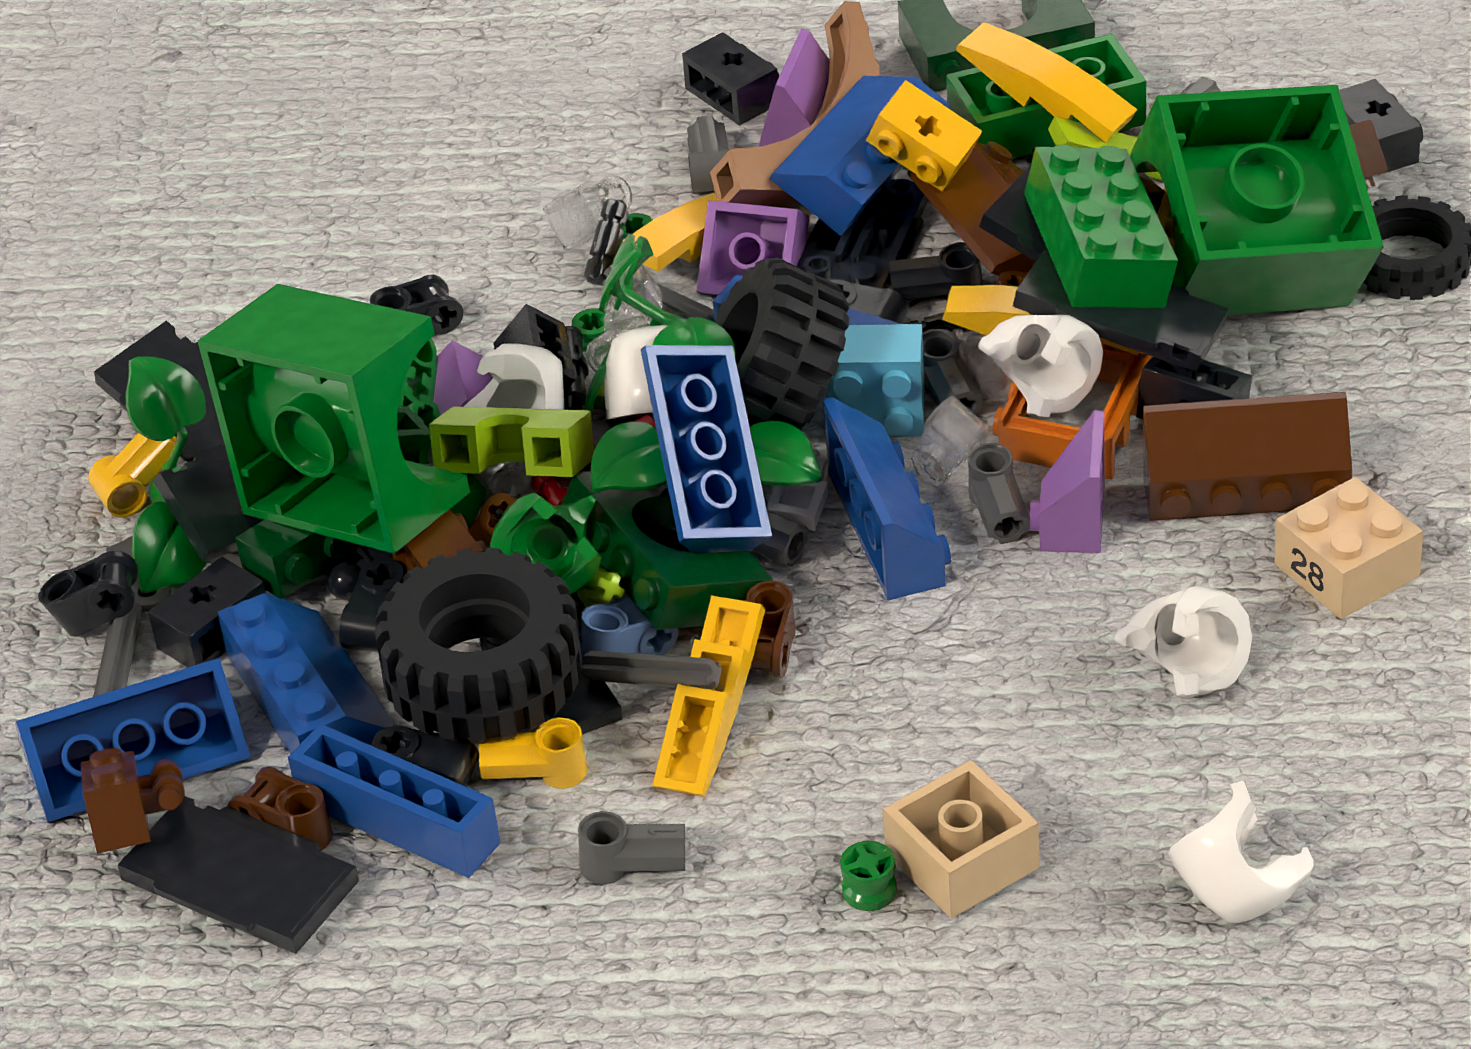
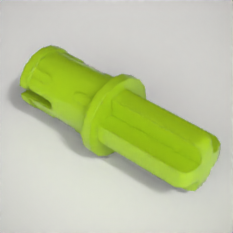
M598 568L594 577L580 590L570 596L576 599L575 603H583L585 606L590 607L592 605L609 603L611 598L621 599L625 589L618 586L621 579L618 574Z

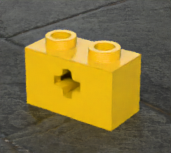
M905 80L879 113L866 141L876 147L883 155L891 157L915 173L922 181L930 183L943 192L969 157L982 130Z

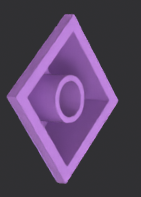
M708 200L696 292L719 295L735 275L743 276V273L749 267H754L755 263L760 260L779 258L797 266L806 248L810 217L798 209Z
M1093 411L1042 479L1040 501H1031L1030 531H1039L1040 552L1101 553L1105 492L1104 411Z

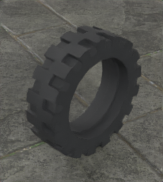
M1408 195L1395 196V200L1387 201L1386 198L1374 201V206L1372 207L1382 240L1393 236L1412 235L1436 242L1444 250L1439 254L1424 259L1409 260L1391 257L1381 252L1363 281L1367 285V290L1378 294L1380 291L1387 293V297L1392 299H1400V296H1410V300H1422L1424 295L1431 294L1432 297L1443 295L1447 288L1451 290L1457 288L1461 284V278L1466 279L1470 272V222L1465 223V216L1459 210L1455 212L1450 210L1451 205L1442 201L1438 203L1430 202L1431 198L1418 196L1417 199H1408Z

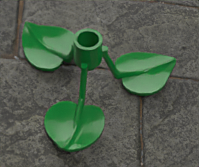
M629 233L621 244L602 290L599 311L606 312L610 297L613 295L615 296L614 310L619 312L621 302L623 301L652 318L649 326L670 325L682 317L667 311L664 312L634 292V274L649 257L654 255L647 238L639 236L635 242V235ZM609 351L597 369L587 393L585 410L591 411V420H593L594 402L605 380L606 361Z
M699 317L681 318L658 333L652 344L665 346H733L735 355L733 340L725 329L711 320ZM765 421L750 426L761 485L800 486L821 481V470L812 447L802 431L789 423L781 421ZM645 422L622 423L608 430L598 442L591 462V488L593 492L612 489L642 491L655 489L667 483L657 431L652 425Z
M135 357L129 361V378L125 395L129 419L142 436L154 441H166L176 434L178 435L168 461L162 464L163 470L171 468L174 473L178 472L183 468V466L177 467L176 464L188 439L186 426H191L201 421L206 412L203 390L190 372L172 361L157 357ZM156 478L150 485V497L153 504L146 507L139 514L132 536V557L139 566L137 582L142 593H150L164 587L187 582L200 573L207 564V561L202 562L155 486Z

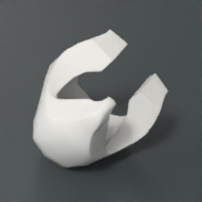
M1070 315L1015 316L999 323L990 334L981 339L978 348L988 356H991L994 362L1019 388L1028 404L1026 413L1036 414L1039 417H1050V414L1064 413L1075 408L1091 391L1100 373L1103 356L1099 335L1091 327Z
M668 325L631 329L620 333L612 340L605 372L607 420L624 419L632 415L653 413L640 349L645 345H652L658 333Z
M518 343L502 344L496 350L487 352L480 360L477 372L482 375L489 372L493 379L484 390L464 406L564 410L561 360L551 351L541 347Z
M1197 585L1151 601L1138 611L1125 627L1117 631L1115 642L1125 647L1134 648L1171 672L1174 678L1176 696L1186 698L1212 693L1233 684L1248 662L1252 634L1249 616L1235 597L1221 590Z
M1244 781L1230 784V790L1233 794L1231 801L1213 820L1184 836L1168 852V856L1180 876L1209 909L1229 923H1242L1253 920L1279 906L1292 896L1298 886L1311 874L1314 867V860L1307 847H1303L1301 853L1295 856L1273 855L1270 857L1269 863L1262 868H1254L1248 865L1242 852L1244 844L1257 821V817L1255 814L1256 806Z

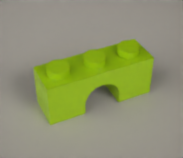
M453 406L429 424L433 467L456 473L480 474L486 468L496 464L524 462L526 475L573 477L592 461L594 453L591 411Z

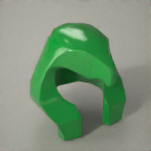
M536 493L525 495L517 499L502 514L493 531L490 547L499 548L506 555H512L514 551L525 554L531 558L532 564L540 561L553 570L555 576L557 575L565 582L570 589V595H572L594 577L602 558L585 536L588 517L596 499L590 495L574 503L553 506Z

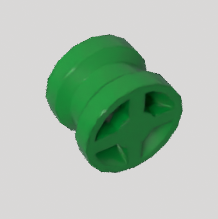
M862 841L847 847L842 853L840 859V870L843 877L842 893L844 900L851 907L863 911H874L888 906L894 900L897 892V882L894 875L896 864L894 854L888 846L877 841Z

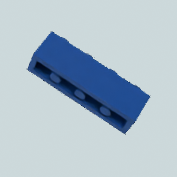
M319 724L288 756L292 778L314 784L321 789L330 817L462 876L470 878L500 845L493 798L325 725Z

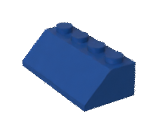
M864 75L772 173L769 179L842 236L903 167V165L891 157L883 155L876 147L868 143L866 139L879 113L904 81L907 80L950 109L952 106L917 77Z
M645 345L640 350L679 542L692 553L699 554L745 550L750 552L772 537L733 346Z
M833 397L824 399L826 449L829 461L828 475L887 600L946 586L945 565L951 564L949 544L944 534L937 536L935 532V520L932 509L928 502L922 504L920 501V491L913 471L906 473L904 469V456L899 442H891L882 423Z
M263 593L217 612L227 657L290 754L319 724L371 746L373 737L377 732L395 725L319 611Z
M220 658L15 722L29 772L47 822L87 810L82 790L81 762L89 761L90 755L104 749L119 748L122 753L133 751L139 776L150 774L152 767L163 759H168L180 767L183 779L251 758Z

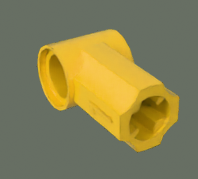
M138 432L118 455H108L94 463L89 471V484L113 516L119 518L129 517L142 509L148 496L146 487L163 469L162 464L168 461L177 437L174 436L166 441H154L142 436Z
M568 718L550 719L542 723L536 732H517L514 738L501 741L499 736L486 738L487 743H479V768L482 779L542 777V780L547 785L553 788L565 789L581 783L588 771L581 727L575 721Z

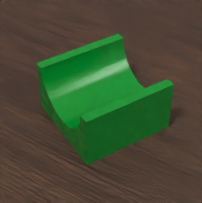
M1338 85L1157 95L1130 153V158L1137 173L1159 172L1168 194L1174 227L1175 255L1178 259L1172 285L1188 290L1189 295L1229 308L1227 315L1349 306L1384 246Z
M276 284L198 340L243 514L395 554L470 493L467 475L404 460L399 445L397 412L400 393L414 358L425 343L435 335L430 316Z

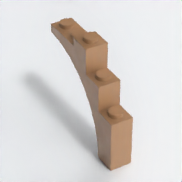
M844 1L824 24L829 49V82L822 108L813 124L783 141L762 147L729 149L710 171L717 201L798 209L804 214L814 215L769 178L864 75L880 76L879 63L873 52L869 37V26L864 19L860 2Z

